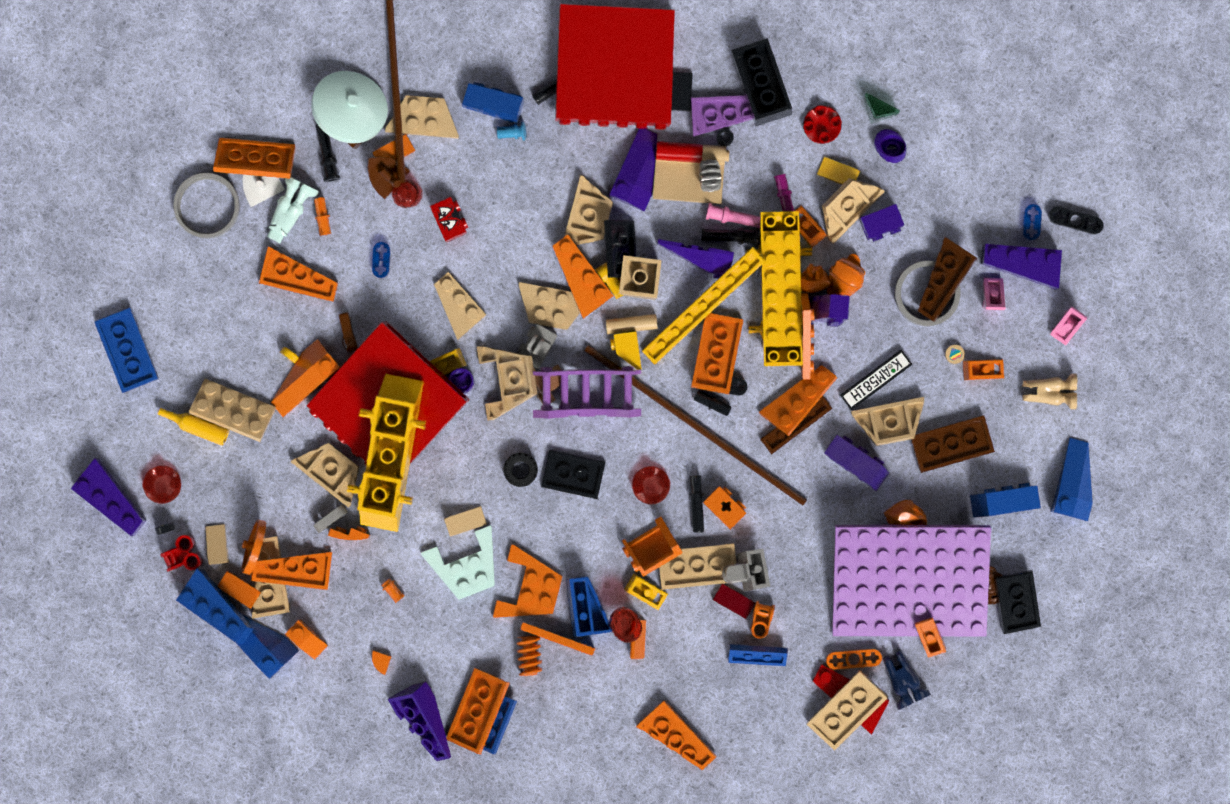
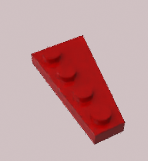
M821 664L813 682L832 698L850 679ZM887 699L861 724L871 735L889 703Z

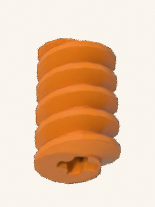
M517 637L522 639L516 643L522 646L521 649L517 650V653L523 654V656L517 658L518 661L523 662L518 668L524 670L519 673V676L538 675L537 673L543 670L542 667L537 666L542 663V660L536 658L541 655V652L536 651V649L541 648V645L535 643L540 640V637Z

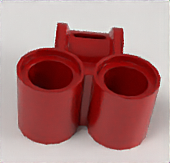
M190 535L179 536L175 543L176 548L160 554L167 565V572L183 565L188 570H195L200 568L203 562L200 554L191 552L195 547V540ZM184 538L190 541V546L187 549L181 546V541ZM191 556H195L198 561L194 567L188 562Z

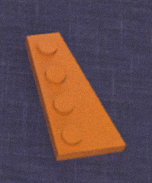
M268 246L259 284L334 302L338 288L337 282Z

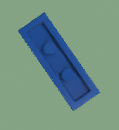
M730 644L728 663L786 666L788 648Z
M504 696L483 748L484 751L496 755L516 706V700Z

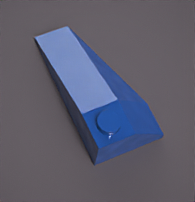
M1069 438L1051 512L1088 522L1093 504L1089 443Z
M244 616L254 629L244 644H236L270 679L299 650L287 637Z

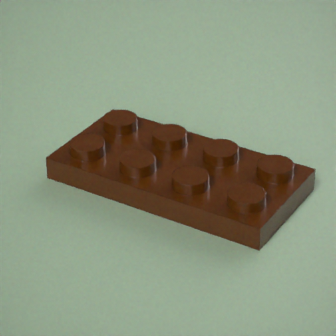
M984 415L915 435L914 439H911L920 473L995 452Z

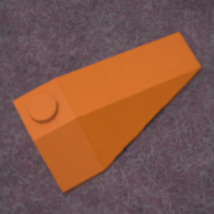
M318 339L302 351L299 359L271 401V404L276 407V410L282 417L322 386L341 368Z

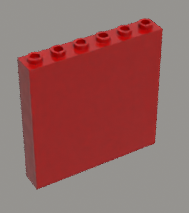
M560 4L555 121L559 122L560 125H570L571 122H577L580 126H589L590 123H597L599 127H608L609 124H617L619 128L636 125V128L639 129L655 126V129L664 130L666 127H669L671 125L675 10Z
M383 321L307 404V407L312 416L315 418L319 417L323 421V426L329 431L338 435L337 439L352 448L351 452L355 456L361 457L365 461V465H367L372 424L371 418L360 417L361 408L373 410L376 396L380 392L386 374L424 381L417 420L426 421L425 429L416 428L410 460L411 465L470 399L387 321Z

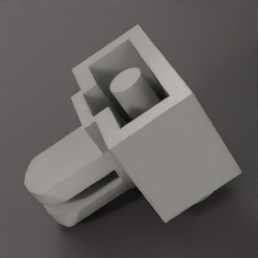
M537 324L536 327L532 326L527 334L529 337L527 343H522L517 353L532 356L533 367L539 369L555 342L557 335Z
M763 548L738 553V563L728 565L722 570L723 580L727 583L742 582L744 592L770 587Z

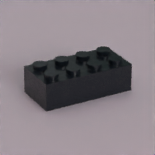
M768 38L731 50V58L755 127L792 115V106Z

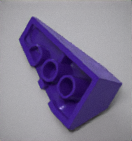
M647 129L638 130L610 192L611 198L644 212L653 191L657 145L656 133Z
M658 239L657 245L703 271L712 274L714 279H719L732 266L734 252L715 248L704 250L703 247L697 245L684 246L683 243Z

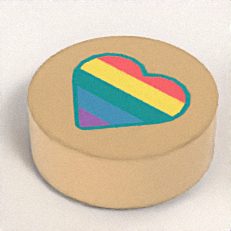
M951 345L945 351V358L951 364H958L964 359L965 352L959 345Z

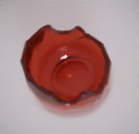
M406 179V182L401 183L399 187H393L392 198L394 203L401 208L416 207L423 198V190L417 182Z

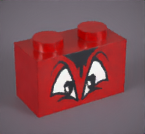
M449 197L430 206L445 242L467 234L465 229L469 227L465 218H460L458 211L461 209L457 200L453 201Z

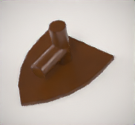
M380 156L368 158L367 170L369 180L377 193L386 199L401 184L398 180L397 160ZM405 167L406 176L410 172V170Z

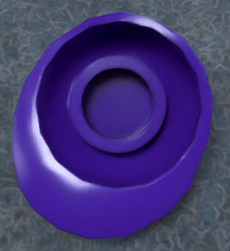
M884 129L876 134L874 146L884 160L898 163L905 158L907 153L906 142L898 133ZM894 146L897 149H888V147Z

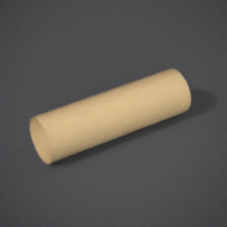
M656 314L606 319L607 335L658 329Z

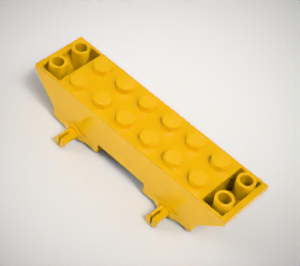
M799 211L760 212V245L756 250L766 259L761 265L762 321L760 326L749 325V329H756L749 330V334L760 333L762 337L764 366H803L800 257L812 256V252H809L812 251V248L800 247Z
M386 374L380 392L376 396L373 410L362 408L360 410V417L371 418L372 424L366 471L363 473L360 486L348 484L347 492L358 494L359 503L357 510H359L360 525L398 532L403 503L412 505L413 497L405 496L415 431L416 428L425 429L426 421L417 420L424 381Z

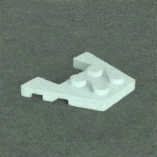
M491 525L475 531L481 547V551L446 565H444L438 547L421 553L458 600L495 586Z

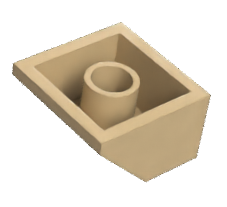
M623 255L619 294L656 300L662 260Z

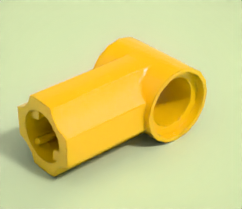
M607 262L597 267V273L602 278V281L607 284L616 300L623 295L619 294L620 278H608Z

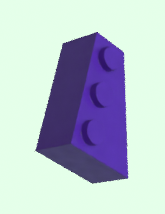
M836 435L824 454L877 492L889 475V472L883 466L884 462L876 456L874 458L868 456L869 452L863 447L859 446L856 448L853 446V441L847 436L840 437Z

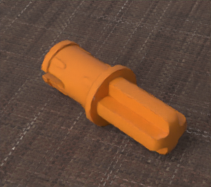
M315 198L314 203L317 214L315 219H317L319 236L332 234L329 224L330 215H327L325 198Z

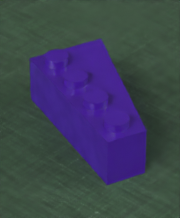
M984 244L982 247L981 265L1057 290L1060 284L1062 250Z
M829 294L817 296V298L810 297V308L814 309V320L811 321L827 322V326L831 327L840 326L848 320L850 296Z
M94 458L71 487L74 492L130 536H135L146 522V519L117 484L99 458Z

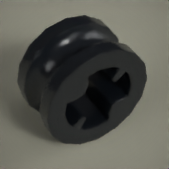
M722 129L718 132L716 139L719 145L727 147L732 144L734 135L729 129ZM722 133L730 135L728 143H725L724 140H720V137H722Z

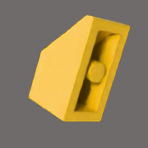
M637 332L614 334V339H610L612 351L616 350V355L631 366H634L636 370H642Z

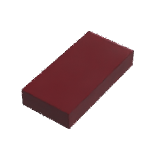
M721 584L713 598V601L747 619L755 605L754 601L724 584Z

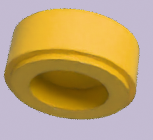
M283 347L280 351L284 357L294 364L299 359L287 347Z

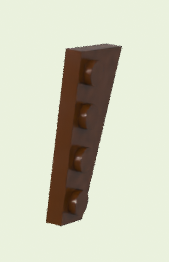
M944 237L942 248L937 256L934 270H932L930 281L918 309V312L933 322L936 321L977 260V257Z

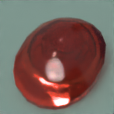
M620 607L612 612L609 624L614 636L624 643L636 641L642 631V623L638 615L627 607Z

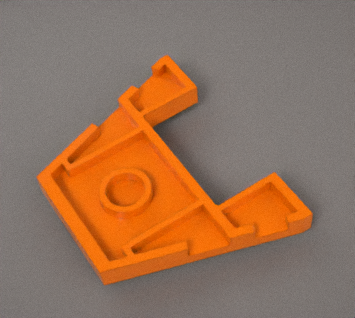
M511 544L507 561L524 565L526 570L517 605L497 600L493 617L553 614L563 576Z

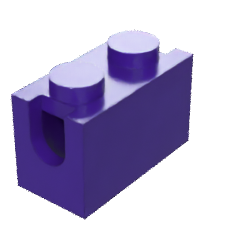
M897 204L859 219L867 240L872 239L873 242L884 238L883 234L890 232L893 235L901 232V227L905 225Z

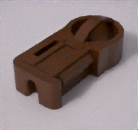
M348 312L338 314L343 332L342 344L348 353L356 351L358 347L350 315Z

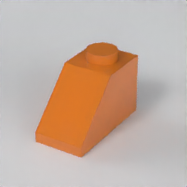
M301 619L285 633L289 639L314 660L328 646Z

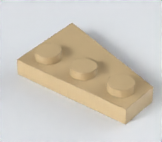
M449 272L434 284L456 338L459 340L483 319L486 314Z

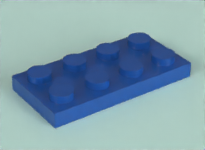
M131 308L94 322L122 393L159 379Z

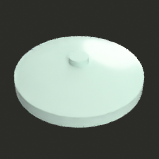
M339 71L327 75L318 83L311 99L312 114L316 123L330 137L342 142L361 143L372 139L380 132L387 119L388 105L382 90L370 78L357 72Z

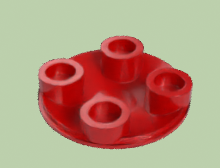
M819 105L806 114L803 127L805 134L811 141L818 144H826L838 137L842 123L839 114L833 108Z

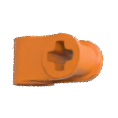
M759 601L755 602L750 627L753 637L762 639L767 636L775 605L769 606L760 604ZM758 624L764 627V633L760 636L754 632V628Z

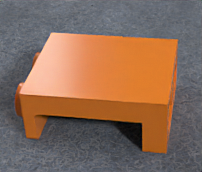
M661 516L655 519L657 526L630 542H627L626 539L622 540L625 545L622 550L627 558L632 557L633 561L630 562L635 572L640 571L643 577L683 553Z

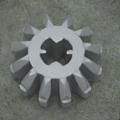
M708 159L701 161L699 164V182L703 192H714L721 188V170L717 160Z

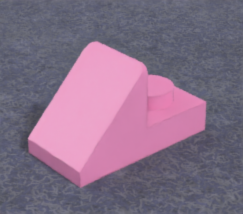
M984 278L983 308L1005 310L1003 278Z
M1071 306L1065 311L1050 335L1066 345L1088 317Z

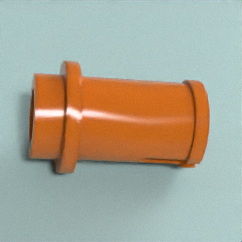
M389 578L381 585L383 587L382 590H385L394 602L397 603L405 595L394 584L395 581Z

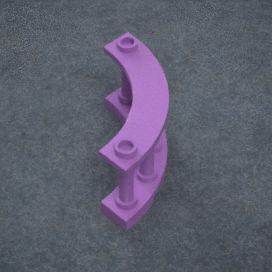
M622 366V369L552 370V367H541V371H533V375L543 376V406H541V409L533 410V418L550 419L568 417L570 415H578V417H595L596 415L628 418L641 416V408H634V405H632V375L641 374V370H634V366ZM582 374V404H580V407L570 408V404H568V375ZM590 374H604V404H602V407H592V404H590ZM561 375V404L559 408H552L550 376ZM611 375H624V405H622V408L613 407L611 401Z

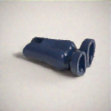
M901 650L895 652L900 666L896 668L889 656L883 658L893 691L900 697L896 704L898 710L914 703L909 695L908 688L911 689L915 702L931 695L928 689L920 687L919 677L911 668Z

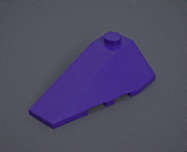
M427 682L413 684L388 698L400 720L405 718L410 723L411 727L409 730L411 733L415 732L423 738L421 744L436 761L451 758L436 698Z

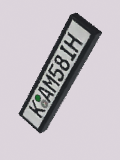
M899 350L840 394V397L849 409L853 410L913 364L904 352Z

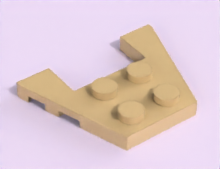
M485 346L477 347L479 364L496 361L502 401L485 404L487 421L495 420L537 395L532 356Z

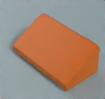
M632 620L631 659H643L645 657L646 620Z

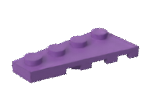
M745 95L691 98L693 137L753 119Z

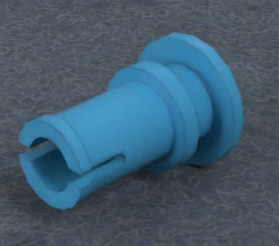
M521 122V126L514 124V126L497 127L498 139H519V137H522L523 141L526 140L527 130L524 122Z

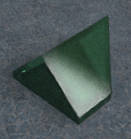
M868 93L863 97L871 124L895 117L900 112L899 109Z

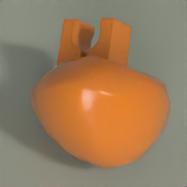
M810 263L807 269L801 273V291L816 293L826 289L831 284L829 276L822 266H813Z

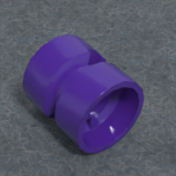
M456 369L449 376V380L462 393H468L474 387V376L467 369Z

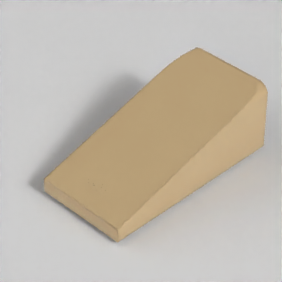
M481 506L444 518L450 537L487 525Z
M225 524L206 526L208 564L228 563L229 556Z

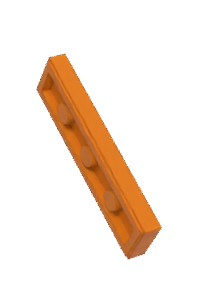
M524 622L520 628L528 633L591 656L595 651L593 647Z

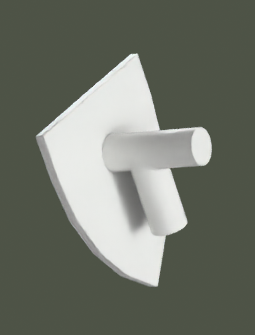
M243 175V190L251 207L285 190L277 177Z

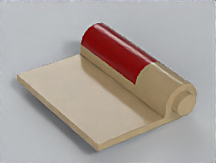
M657 141L653 199L721 204L725 162H729L730 150H726V146ZM712 159L719 162L721 188L718 191H702L699 182V164L701 161Z

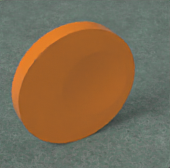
M257 519L248 541L243 540L241 547L245 549L241 572L250 575L256 565L265 535L266 521Z

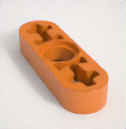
M876 649L837 651L829 653L826 657V664L834 670L878 666L882 661V655ZM865 652L864 656L866 657L871 656V652H874L878 659H875V663H872L871 660H865L866 664H862L863 657L861 653ZM853 653L859 656V662L855 665L850 664L848 660L849 656ZM842 654H846V666H843V662H837V666L829 662L830 659H833V655L841 659L843 658Z

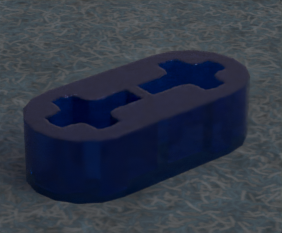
M1036 204L1028 205L1024 209L1022 233L1024 238L1029 241L1037 239L1041 233L1042 210ZM1032 208L1038 212V215L1034 216V221H1031V215L1028 214V211ZM1031 224H1033V230L1037 232L1032 237H1030L1029 233H1026V230L1030 229Z
M378 242L373 247L372 272L377 278H385L390 272L391 250L385 242ZM381 245L384 246V249H387V252L383 253V259H380V253L376 251L380 249ZM380 261H383V268H386V272L384 271L382 275H379V272L376 271V268L380 266Z

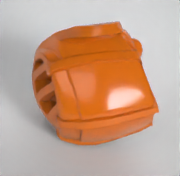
M850 254L847 259L841 258L837 260L834 266L832 265L829 269L828 278L831 284L827 288L828 295L851 296L862 288L865 270L861 267L860 259L856 254Z
M912 500L899 501L884 512L889 525H927L924 511Z

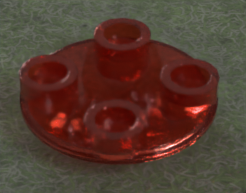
M160 465L153 467L146 473L142 487L146 496L151 501L165 504L173 501L179 495L182 484L179 474L173 468Z
M647 466L635 474L632 481V490L636 498L641 502L657 504L667 497L670 490V480L661 468Z

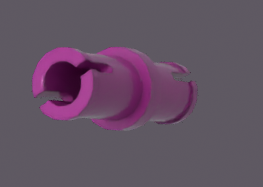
M786 174L774 176L778 190L777 197L780 198L782 211H795L790 195L792 191L789 190Z

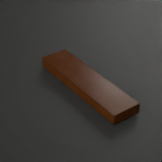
M822 396L790 436H787L776 427L760 440L772 455L833 408Z

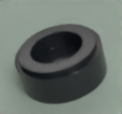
M173 522L155 527L156 534L158 535L175 529Z

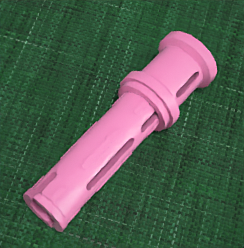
M712 203L708 205L706 220L714 219L721 221V223H727L728 221L760 228V216L732 211L726 206L724 208L713 206Z

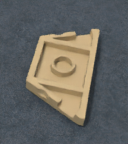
M405 96L400 104L402 134L459 139L445 99ZM394 116L385 128L386 133H395Z
M581 175L565 236L568 234L575 245L604 239V220H609L613 202Z
M849 178L822 205L828 240L834 244L885 191L880 187Z
M519 282L529 323L568 330L580 314L572 292Z
M924 397L851 411V414L876 446L915 438L924 405Z
M327 443L291 461L297 468L350 508L354 493L347 492L348 484L355 486L359 466L330 443Z

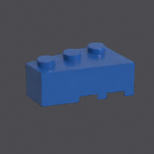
M474 82L473 84H468L462 107L518 124L524 99L520 95L505 93L503 90L494 87L489 89L484 84Z
M1029 482L1018 484L1019 488L1013 489V485L1001 487L1000 491L990 488L984 489V493L970 495L973 518L1039 509L1041 505L1038 486H1030Z
M577 577L566 579L573 636L580 637L614 632L589 578Z

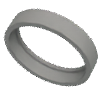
M199 173L189 177L180 185L174 197V213L178 223L185 231L199 238L211 239L227 233L234 226L239 216L240 201L235 188L226 179L213 173ZM205 179L215 180L225 185L234 199V213L230 222L223 229L213 233H201L192 229L185 222L181 213V199L184 192L193 183Z
M921 261L909 266L899 276L895 285L894 297L899 312L908 321L919 326H934L946 321L956 311L960 301L961 291L959 285L955 291L954 302L950 310L942 317L936 319L935 322L918 319L912 316L904 307L901 299V287L907 275L920 267H935V261Z

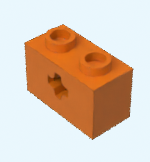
M718 486L703 503L731 530L745 516L746 512L744 509L746 507L739 500L735 502L730 497L732 493L725 486L723 488ZM730 502L729 507L731 510L722 511L723 506L721 503Z

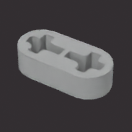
M342 504L314 524L313 527L319 534L347 514L348 511Z

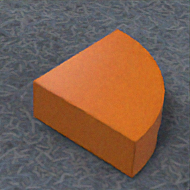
M373 650L372 661L375 668L381 674L386 675L392 656Z

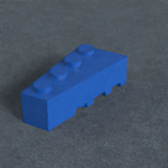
M197 568L176 601L235 643L244 644L254 628L240 611L234 607L229 598L223 594L204 570Z

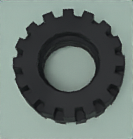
M515 453L505 461L503 472L510 484L516 487H525L535 480L538 466L534 458L529 454ZM521 461L528 465L529 472L527 476L518 478L513 474L512 469L515 463Z

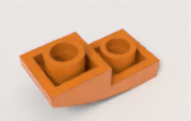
M336 526L335 529L330 528L328 536L343 540H363L370 538L371 534L367 533L368 529L357 526L356 529L351 528L349 534H346V529Z

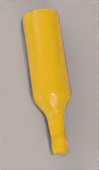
M160 408L158 411V415L174 421L185 432L221 446L226 442L229 429L189 413L177 414Z

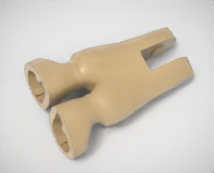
M1076 373L1070 374L1066 380H1062L1060 377L1023 381L1022 387H1037V395H1022V401L1056 406L1066 403L1071 410H1076L1077 393L1060 392L1061 390H1077Z

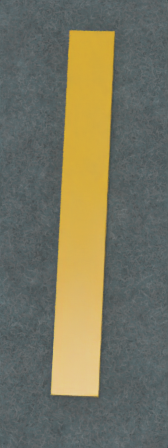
M752 247L650 342L642 352L655 365L753 274L766 259Z

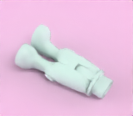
M293 177L290 179L285 178V183L287 184L286 193L277 200L278 204L268 227L270 231L267 237L278 243H281L284 236L287 237L298 217L303 214L304 207L302 204L308 197L317 196L319 192ZM300 187L296 200L291 203L294 193Z

